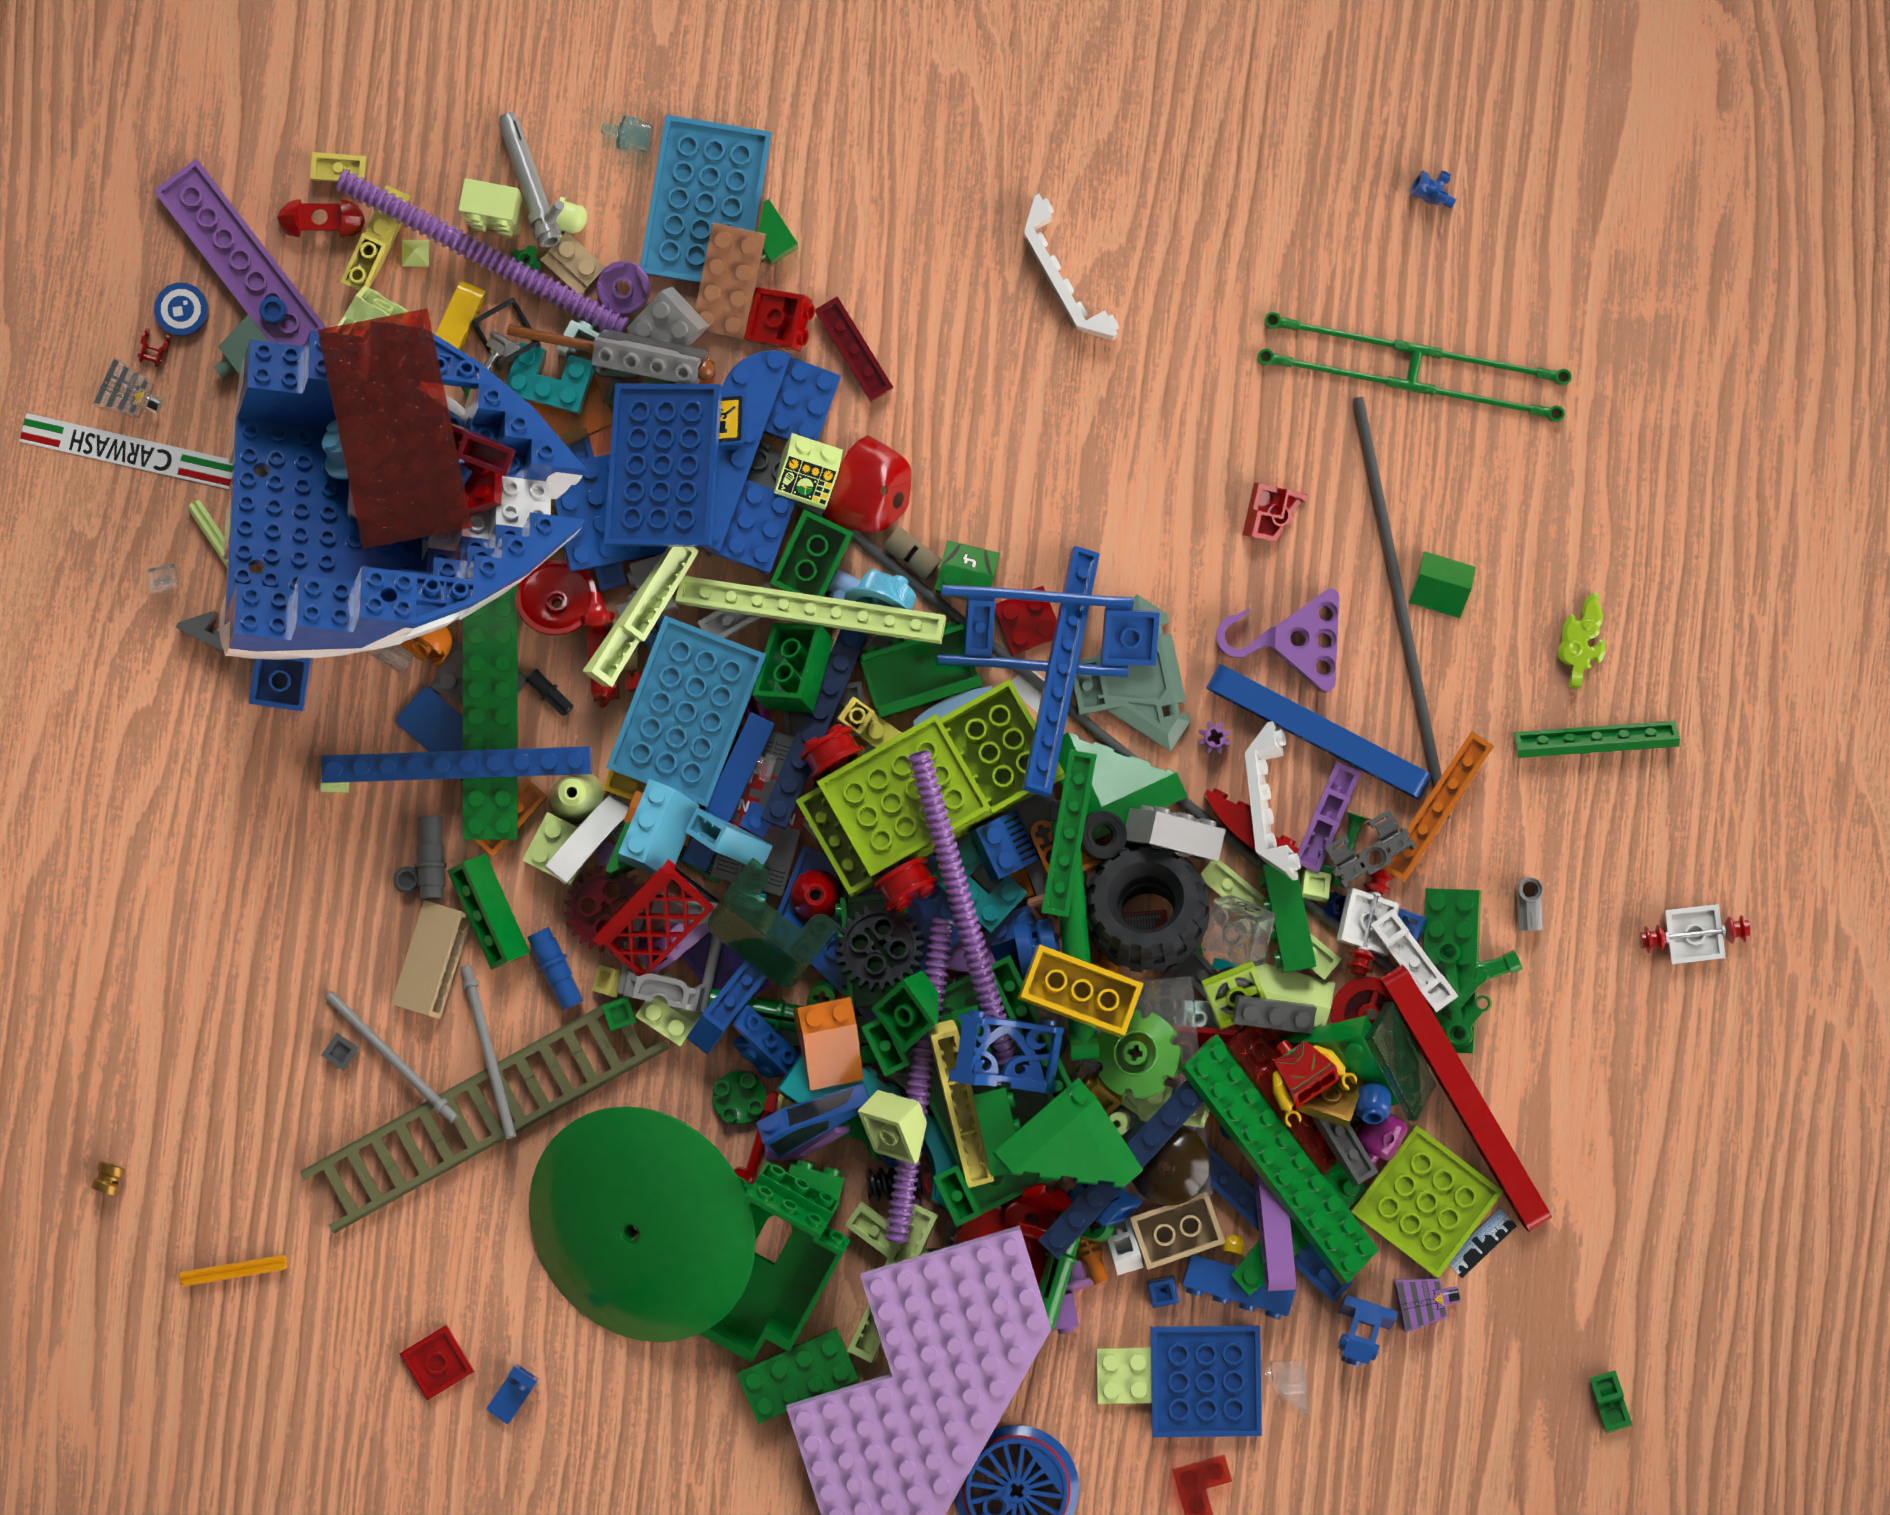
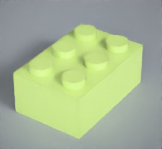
M465 178L459 212L466 225L470 226V230L485 233L486 229L497 231L496 234L499 236L511 238L513 234L520 235L526 204L519 188Z

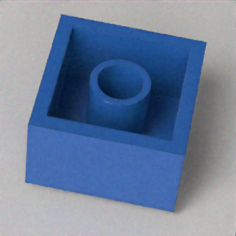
M313 658L255 659L248 704L305 711Z

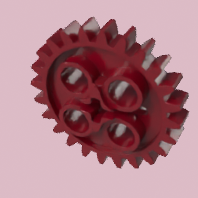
M603 865L602 871L599 874L595 868L591 869V877L582 873L583 883L574 880L573 883L578 889L576 891H567L573 896V899L564 901L565 904L571 906V910L565 911L564 915L572 916V920L568 921L566 925H575L576 928L571 935L581 934L580 944L588 940V949L592 950L596 943L592 939L598 932V925L602 921H609L612 916L604 914L591 925L588 924V920L604 910V903L612 905L623 895L627 894L628 899L612 909L615 914L639 890V887L644 884H634L638 876L633 875L628 879L627 872L609 879L606 878L605 873L607 867ZM609 883H615L619 888L618 895L614 898L605 896L604 889ZM586 899H593L596 902V910L591 914H586L582 909V904ZM643 922L642 928L647 929L646 924ZM617 936L613 942L619 948L625 949L624 943L628 942L629 936ZM604 944L598 945L599 953H603L605 949Z

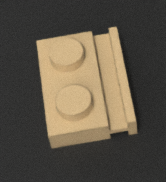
M565 232L561 236L560 242L552 246L544 257L540 259L571 290L575 289V293L578 295L579 293L583 294L599 278L605 268L601 262L568 232Z

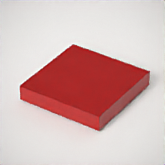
M448 1325L443 1326L399 1353L427 1400L475 1372Z

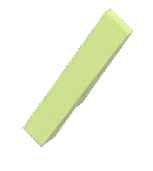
M668 547L582 672L602 686H613L639 641L646 640L699 551L696 548Z
M913 1203L914 1208H911L913 1216L909 1219L912 1221V1224L908 1225V1229L911 1231L910 1234H907L909 1242H895L885 1266L922 1255L939 1215ZM868 1304L847 1351L872 1363L876 1361L882 1343L870 1305Z

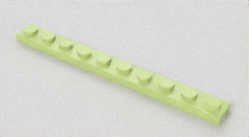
M684 576L681 580L675 600L680 605L822 625L937 644L942 643L947 619L942 614Z

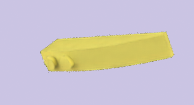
M953 1019L940 1022L928 1032L963 1174L968 1187L971 1188L993 1182L994 1178L993 1176L991 1177L972 1086L970 1084L948 1081L950 1069H956L960 1042L958 1028Z

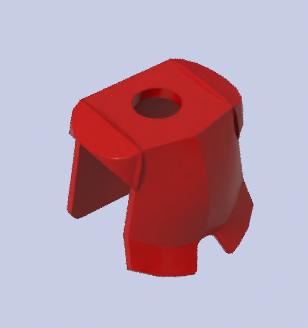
M1045 1183L1029 1186L1024 1189L1020 1197L1013 1199L1007 1205L1004 1212V1226L1006 1229L1020 1225L1023 1236L1039 1240L1058 1219L1059 1212L1065 1211L1072 1204V1201L1061 1188L1050 1192L1046 1190ZM1027 1213L1034 1214L1038 1220L1037 1226L1025 1224L1024 1216Z

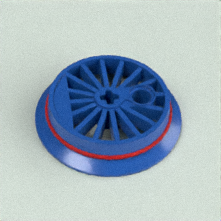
M1008 1425L994 1429L954 1500L959 1515H977L973 1504L983 1502V1512L979 1515H1005L1010 1510V1515H1016L1017 1507L1019 1508L1020 1515H1026L1024 1505L1032 1515H1039L1029 1501L1053 1515H1074L1079 1498V1479L1071 1456L1054 1437L1034 1427ZM1009 1444H1020L1016 1472L1014 1471L1009 1452ZM998 1447H1003L1009 1474L991 1451ZM1026 1447L1032 1455V1458L1028 1463L1026 1469L1022 1473L1024 1451ZM988 1455L1004 1478L979 1464L980 1461ZM1035 1462H1037L1041 1468L1028 1477ZM977 1469L1000 1484L972 1481L973 1473ZM1044 1472L1048 1476L1047 1479L1032 1482ZM1013 1483L1017 1486L1023 1485L1020 1496L1016 1493L1010 1496L1009 1493L1012 1491L1011 1485ZM1053 1483L1059 1492L1037 1490L1034 1488ZM970 1486L993 1489L987 1495L972 1499L970 1496ZM1033 1495L1062 1499L1059 1509L1056 1510ZM992 1499H997L1002 1502L1003 1507L1000 1512L991 1513L987 1509L988 1502Z

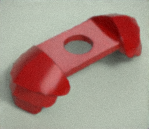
M301 199L288 202L279 211L277 216L279 225L284 233L294 237H300L301 231H339L340 237L343 238L355 236L361 232L365 222L363 212L359 206L348 200H340L338 204L301 203ZM316 210H324L327 213L328 218L324 224L318 225L313 222L312 215Z

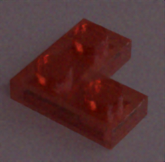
M1225 1454L1172 1468L1184 1515H1213L1206 1489L1232 1482Z

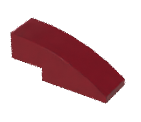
M450 422L442 423L434 448L454 455L456 458L506 477L516 450Z

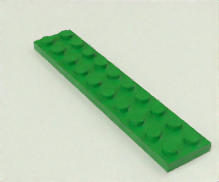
M518 584L463 618V751L518 749V611L515 602ZM518 777L463 779V840H518Z
M1218 1034L1212 1036L1179 1070L1341 1285L1349 1283L1379 1249Z

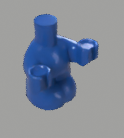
M1422 170L1410 188L1409 194L1411 196L1422 198L1428 204H1443L1452 208L1456 202V199L1449 196V193L1444 190V185L1450 181L1451 174L1443 170L1436 181L1430 179L1429 174Z

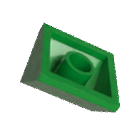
M1424 551L1408 603L1460 619L1472 589L1476 567Z

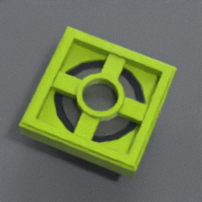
M1253 961L1238 967L1223 968L1215 976L1201 981L1207 1001L1220 1030L1234 1025L1231 1019L1236 995L1267 999Z

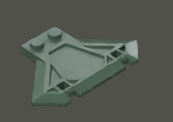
M1136 594L1133 610H1156L1160 612L1156 666L1128 665V677L1075 674L1073 692L1077 711L1080 716L1107 710L1171 752L1190 723L1189 713L1180 714L1178 704L1186 702L1172 634L1163 635L1161 625L1169 623L1168 615ZM1101 649L1095 657L1080 659L1078 664L1101 665ZM1168 706L1170 716H1163L1162 707Z

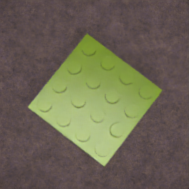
M1415 1125L1403 1140L1393 1159L1385 1164L1350 1212L1436 1278H1439L1504 1191L1419 1126Z

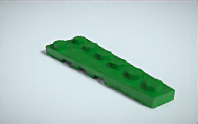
M1332 1151L1328 1152L1317 1166L1347 1208L1352 1206L1366 1192L1367 1188L1363 1183L1353 1187ZM1290 1217L1293 1255L1295 1256L1309 1244V1241ZM1260 1238L1229 1275L1246 1297L1250 1296L1264 1283Z

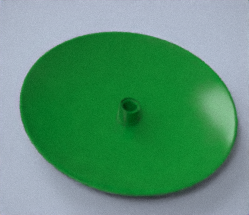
M630 1106L610 1107L588 1113L563 1128L550 1141L536 1165L529 1192V1221L540 1260L561 1294L584 1316L613 1333L639 1341L671 1342L693 1337L710 1329L720 1322L740 1300L747 1287L755 1259L756 1239L753 1214L750 1204L748 1206L743 1204L747 1195L734 1169L721 1152L701 1133L672 1116L651 1109Z

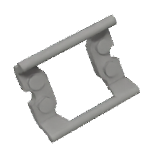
M652 900L650 902L651 912L664 913L663 901ZM669 901V913L683 914V905L678 901ZM688 902V914H700L704 910L698 902ZM710 902L714 908L698 924H709L714 929L701 985L691 988L680 979L653 973L637 976L623 963L617 993L652 1002L655 996L661 995L666 999L668 1006L704 1012L709 1005L730 905ZM635 918L633 920V931H641L644 919ZM670 919V922L684 925V919ZM628 937V942H627L626 949H630V948H629V937ZM634 937L635 949L638 947L640 937Z

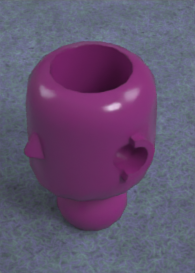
M1390 1113L1388 1118L1378 1124H1369L1363 1121L1356 1136L1376 1167V1162L1379 1158L1385 1161L1393 1159L1408 1132V1126L1403 1120Z

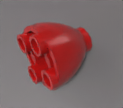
M820 869L809 870L800 874L793 882L789 892L790 904L794 913L802 920L810 923H823L836 913L835 904L840 903V897H843V889L838 879L831 873ZM813 890H818L821 893V897L818 900L811 899L810 893Z

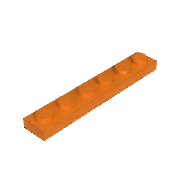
M1470 732L1407 828L1409 832L1408 837L1416 844L1415 849L1410 850V848H1407L1391 858L1393 862L1383 867L1385 870L1406 882L1495 747L1474 732Z

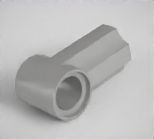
M1522 877L1516 882L1514 888L1517 895L1518 930H1543L1541 903L1543 886L1536 878ZM1532 882L1535 892L1527 897L1522 889L1525 883Z

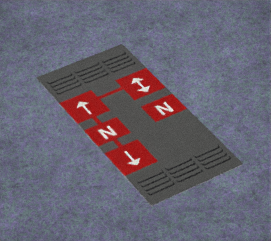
M772 732L730 821L731 824L758 836L739 824L752 801L764 807L766 806L795 737ZM812 770L809 773L800 797L811 792L815 781L811 778ZM796 804L786 830L771 824L764 838L758 836L773 846L761 871L717 853L711 876L744 886L760 888L762 891L782 896L805 817L799 805Z

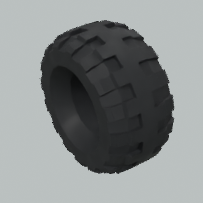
M1139 845L1140 848L1129 850V848H1125L1119 851V854L1112 859L1104 860L1098 866L1095 875L1090 877L1085 894L1088 933L1099 953L1102 952L1108 958V961L1116 966L1123 965L1130 968V971L1142 973L1143 970H1154L1155 973L1165 971L1166 967L1172 964L1178 966L1188 959V955L1193 950L1198 949L1208 929L1210 903L1207 887L1202 875L1197 872L1194 864L1186 857L1183 858L1176 855L1175 851L1171 849H1155L1151 845ZM1141 894L1162 896L1173 907V913L1169 920L1162 926L1150 930L1137 929L1127 924L1122 919L1121 910L1130 899Z

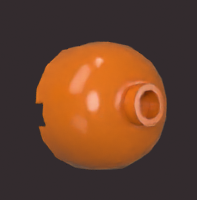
M445 626L442 629L401 643V646L421 661L424 660L425 656L432 660L431 665H441L451 650L452 635L449 628Z

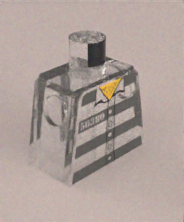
M114 357L93 404L102 410L139 419L144 409L158 414L162 407L163 399L151 394L155 386L154 383Z

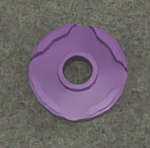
M626 260L613 262L605 267L599 276L596 286L598 298L606 306L605 308L608 310L612 309L613 312L616 314L620 313L621 315L632 314L641 309L649 299L651 290L649 277L644 269L636 263ZM620 280H624L629 284L630 291L627 295H622L617 289V284Z

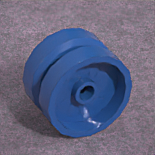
M1052 918L1037 921L1036 930L1038 938H1033L1031 926L1027 922L1014 925L1023 981L1035 948L1038 945L1061 952Z

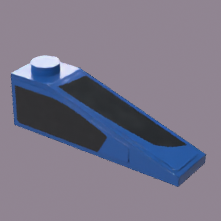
M862 1083L780 1109L758 1121L757 1126L764 1145L779 1159L858 1115V1110L870 1097L866 1086Z

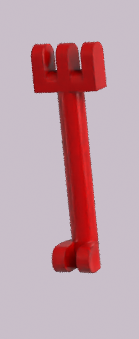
M771 1091L768 1094L761 1120L775 1112L779 1097L778 1092ZM759 1129L757 1130L746 1168L738 1166L734 1169L738 1177L752 1183L764 1148Z

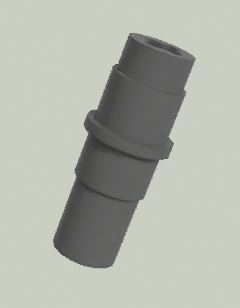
M439 816L418 817L417 863L414 864V868L417 869V887H419L420 900H440L444 898V868H447V863L444 862L442 817Z

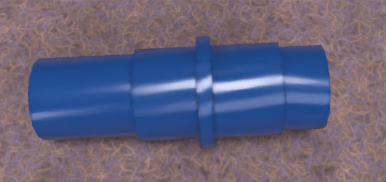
M547 927L528 936V941L532 947L531 950L539 965L537 970H541L561 1011L584 1001L565 959L567 954H563L550 928Z

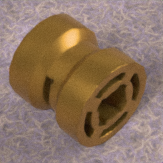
M100 1161L97 1168L99 1172L98 1178L93 1180L91 1188L117 1196L120 1189L118 1182L124 1177L126 1169Z

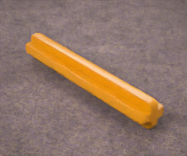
M278 1255L183 1271L179 1273V1281L181 1286H189L284 1270L287 1268L288 1263L285 1255Z

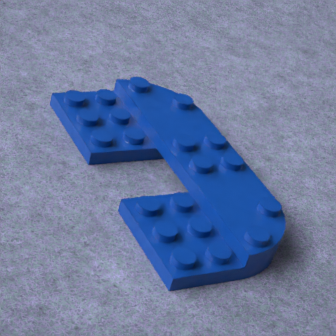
M762 351L752 354L738 362L731 369L722 385V395L746 393L744 444L718 446L712 547H703L705 550L718 557L768 575L770 574L796 500L775 494L773 489L746 480L763 433L788 442L792 433L818 441L841 375L792 358L790 353L782 351Z

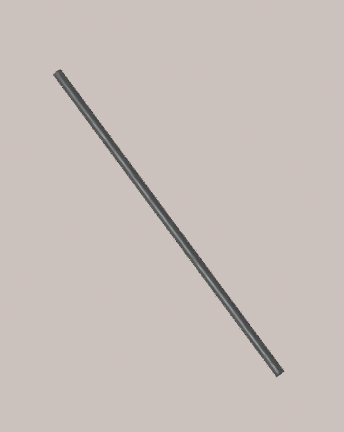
M1364 397L1354 398L1353 402L1434 788L1442 774Z

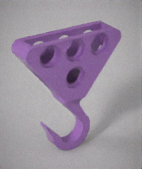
M1327 589L1275 627H1270L1242 649H1234L1227 644L1225 631L1230 625L1237 623L1249 613L1251 609L1237 615L1228 616L1218 626L1216 642L1219 649L1225 655L1231 658H1244L1260 648L1268 647L1321 693H1328L1334 688L1336 682L1339 593L1335 589ZM1321 607H1328L1332 611L1333 616L1331 620L1324 621L1319 617L1318 611ZM1298 632L1303 635L1304 644L1302 646H1294L1291 643L1290 636L1292 633ZM1327 634L1331 638L1330 647H1321L1317 642L1318 635ZM1318 661H1326L1329 664L1330 672L1328 674L1322 675L1316 670Z

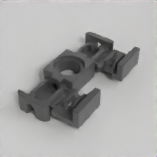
M1390 810L1366 822L1371 828H1376L1379 834L1377 839H1380V841L1355 854V850L1351 851L1347 845L1349 840L1346 835L1322 848L1324 852L1327 851L1333 864L1338 865V867H1333L1332 871L1342 888H1349L1347 883L1364 873L1367 876L1392 863L1393 860L1391 858L1405 849H1415L1416 844L1408 837V830L1400 828L1399 831L1401 833L1398 832L1399 825ZM1384 817L1387 818L1386 820L1382 821L1381 823L1375 825V823H1377V822H1379L1380 820L1384 819ZM1344 841L1345 844L1333 850L1334 847L1338 846ZM1371 850L1379 852L1381 856V861L1377 866L1369 864L1367 860V855Z

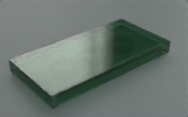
M1385 1002L1366 1034L1365 1040L1408 1121H1415L1418 1119L1437 1084L1395 1003Z

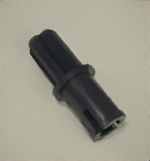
M535 669L526 678L525 681L542 696L541 700H546L561 716H566L573 709V704L557 689L558 686L556 684L553 685L538 669Z

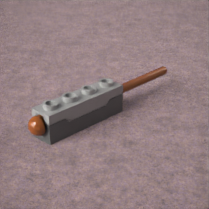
M509 324L507 329V335L593 353L592 365L681 384H698L701 380L710 379L714 374V365L707 360L708 350L604 329L594 339V342Z

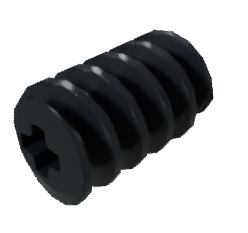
M878 1167L877 1175H874L871 1168L867 1169L866 1178L869 1202L871 1195L874 1196L877 1202H880L883 1193L888 1201L891 1200V1192H894L895 1189L892 1187V1184L896 1182V1179H893V1177L897 1175L894 1167H889L887 1174H885L882 1167ZM920 1169L919 1173L916 1174L918 1182H915L914 1186L917 1187V1192L919 1196L923 1197L924 1195Z

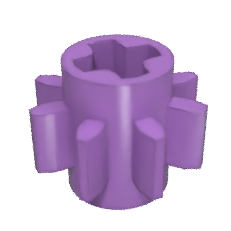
M1209 721L1207 723V731L1199 730V733L1204 738L1198 745L1205 744L1208 747L1206 750L1207 754L1212 749H1216L1217 753L1221 754L1222 749L1220 746L1222 744L1230 746L1231 743L1225 740V736L1229 735L1231 731L1224 732L1221 729L1223 722H1220L1217 727H1213ZM1210 731L1221 735L1218 745H1215L1214 741H1208V737L1211 735Z

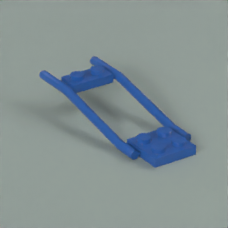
M941 586V596H962L968 598L964 656L937 654L936 665L993 667L1046 672L1048 661L991 657L995 598L1105 606L1101 665L1078 664L1076 674L1128 677V665L1156 666L1160 612L1156 610H1133V597L999 587Z

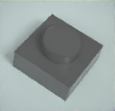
M336 1033L321 1056L345 1071L360 1048L339 1033Z

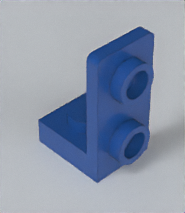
M519 1364L514 1365L508 1374L509 1376L487 1406V1411L506 1424L510 1423L539 1381V1378Z

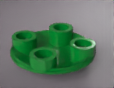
M742 1070L732 1071L722 1076L714 1085L712 1094L713 1106L717 1114L725 1122L734 1125H744L756 1120L763 1112L767 1099L766 1090L761 1080L754 1074Z

